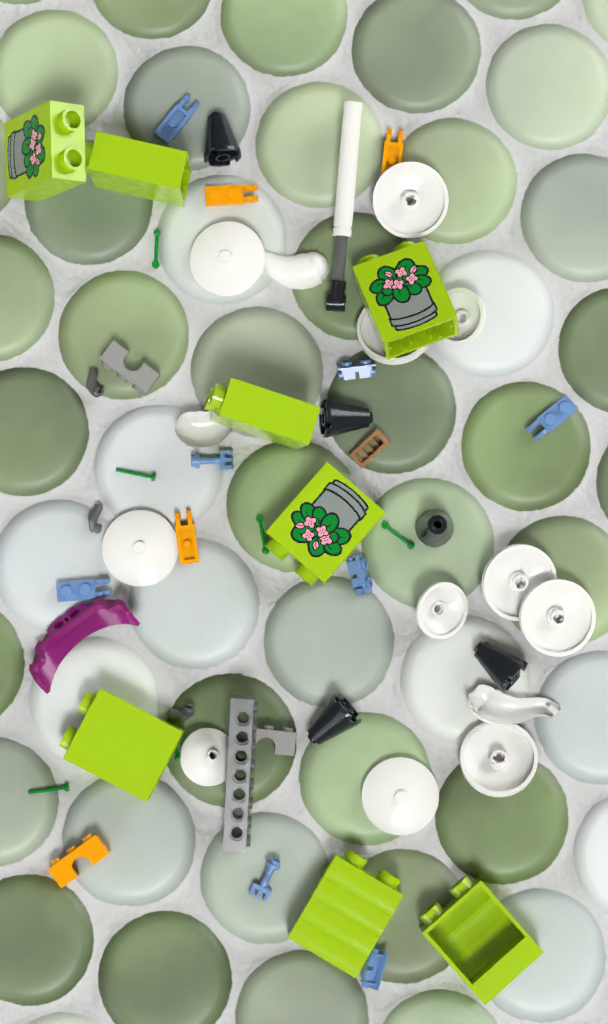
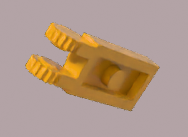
M387 128L381 175L392 166L402 162L403 130L399 129L397 135L398 143L390 142L392 129Z
M206 186V207L244 205V203L259 202L257 196L243 198V192L257 191L258 186Z
M186 510L188 525L181 526L179 511L175 512V531L180 565L200 562L191 510Z

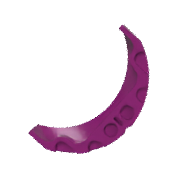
M102 597L95 598L94 602L88 604L82 602L66 611L64 615L58 617L46 629L48 633L35 646L36 653L32 664L29 665V671L34 681L48 694L60 663L80 641L105 627L119 624L139 626L140 622L123 600H105Z

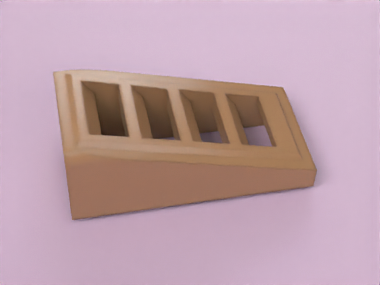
M377 428L349 455L363 468L391 441ZM375 435L383 442L382 445L374 438ZM369 441H371L378 448L376 451L368 443ZM363 446L372 453L370 456L362 448ZM358 451L366 458L365 461L359 457Z

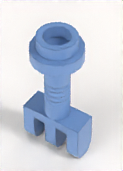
M220 450L219 457H199V453H195V455H191V467L200 468V465L220 464V470H233V465H226V462H233V458H226V455L233 454V450Z
M272 857L266 860L265 865L268 867L260 883L254 881L249 895L252 896L255 889L259 891L256 898L259 899L263 892L265 893L263 901H267L272 891L267 885L274 871L280 869L279 860Z

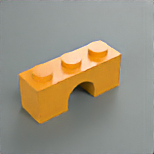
M90 833L82 839L83 844L78 848L74 845L66 851L67 856L62 859L59 856L50 862L51 867L48 871L60 888H63L79 876L74 868V862L77 857H86L94 865L110 853V850L98 833L94 836Z

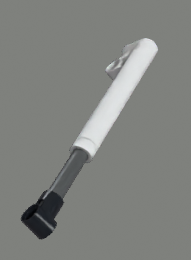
M345 101L343 107L344 113L332 234L336 238L332 280H329L330 294H327L326 311L345 312L346 295H344L346 290V281H344L348 238H351L352 235L351 228L353 224L361 113L363 103L355 101Z

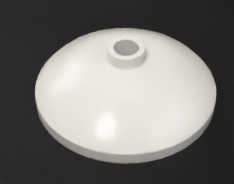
M454 288L447 291L457 314L459 334L443 341L452 345H464L473 341L482 331L485 324L486 311L482 299L475 292L466 288Z
M437 582L429 586L420 596L416 607V619L420 629L427 636L435 639H446L456 634L463 626L468 613V603L464 592L457 585L450 582Z
M202 728L192 732L184 740L180 749V764L183 772L192 782L201 786H215L226 781L228 736L214 728ZM211 752L215 755L214 759H211L209 756Z

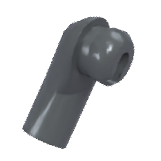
M89 370L86 388L92 396L100 397L103 395L104 390L96 382L98 372Z
M98 504L94 505L88 517L89 530L96 534H99L102 530V525L98 524L97 521L103 507Z
M188 703L180 710L169 708L167 717L186 721L194 715L195 707L193 704Z

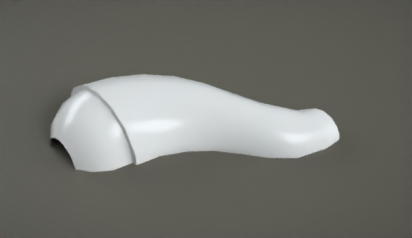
M265 251L266 263L264 272L288 288L300 290L313 288L321 284L329 273V264L321 253L302 252L297 255L283 256Z
M190 411L179 416L175 432L178 438L186 443V446L205 448L221 442L229 435L233 428L211 422L212 411Z
M478 685L468 696V704L474 716L488 724L501 727L515 725L530 718L540 716L553 718L561 709L558 704L547 698L511 697L487 685Z

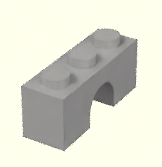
M113 340L100 357V360L103 362L102 366L109 372L112 369L117 372V377L124 383L129 381L133 384L132 388L139 394L144 392L147 395L159 380L160 374L145 363L136 371L126 369L125 361L130 353Z
M262 725V729L257 728V732H253L252 740H256V745L261 738H270L275 743V754L294 756L296 732H293V728L281 727L280 731L273 730L274 726ZM241 731L238 733V737L246 739L248 734Z

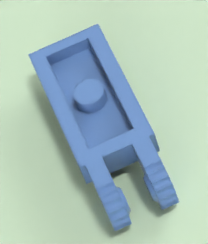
M188 94L185 95L179 104L174 106L154 131V135L168 146L200 106V103L196 101L186 111L184 107L191 98Z
M565 395L536 418V421L527 427L526 430L530 432L540 424L544 430L533 438L537 441L565 421L578 408Z
M89 579L56 583L58 602L109 596L111 591L108 590L96 592V585H107L110 583V579Z

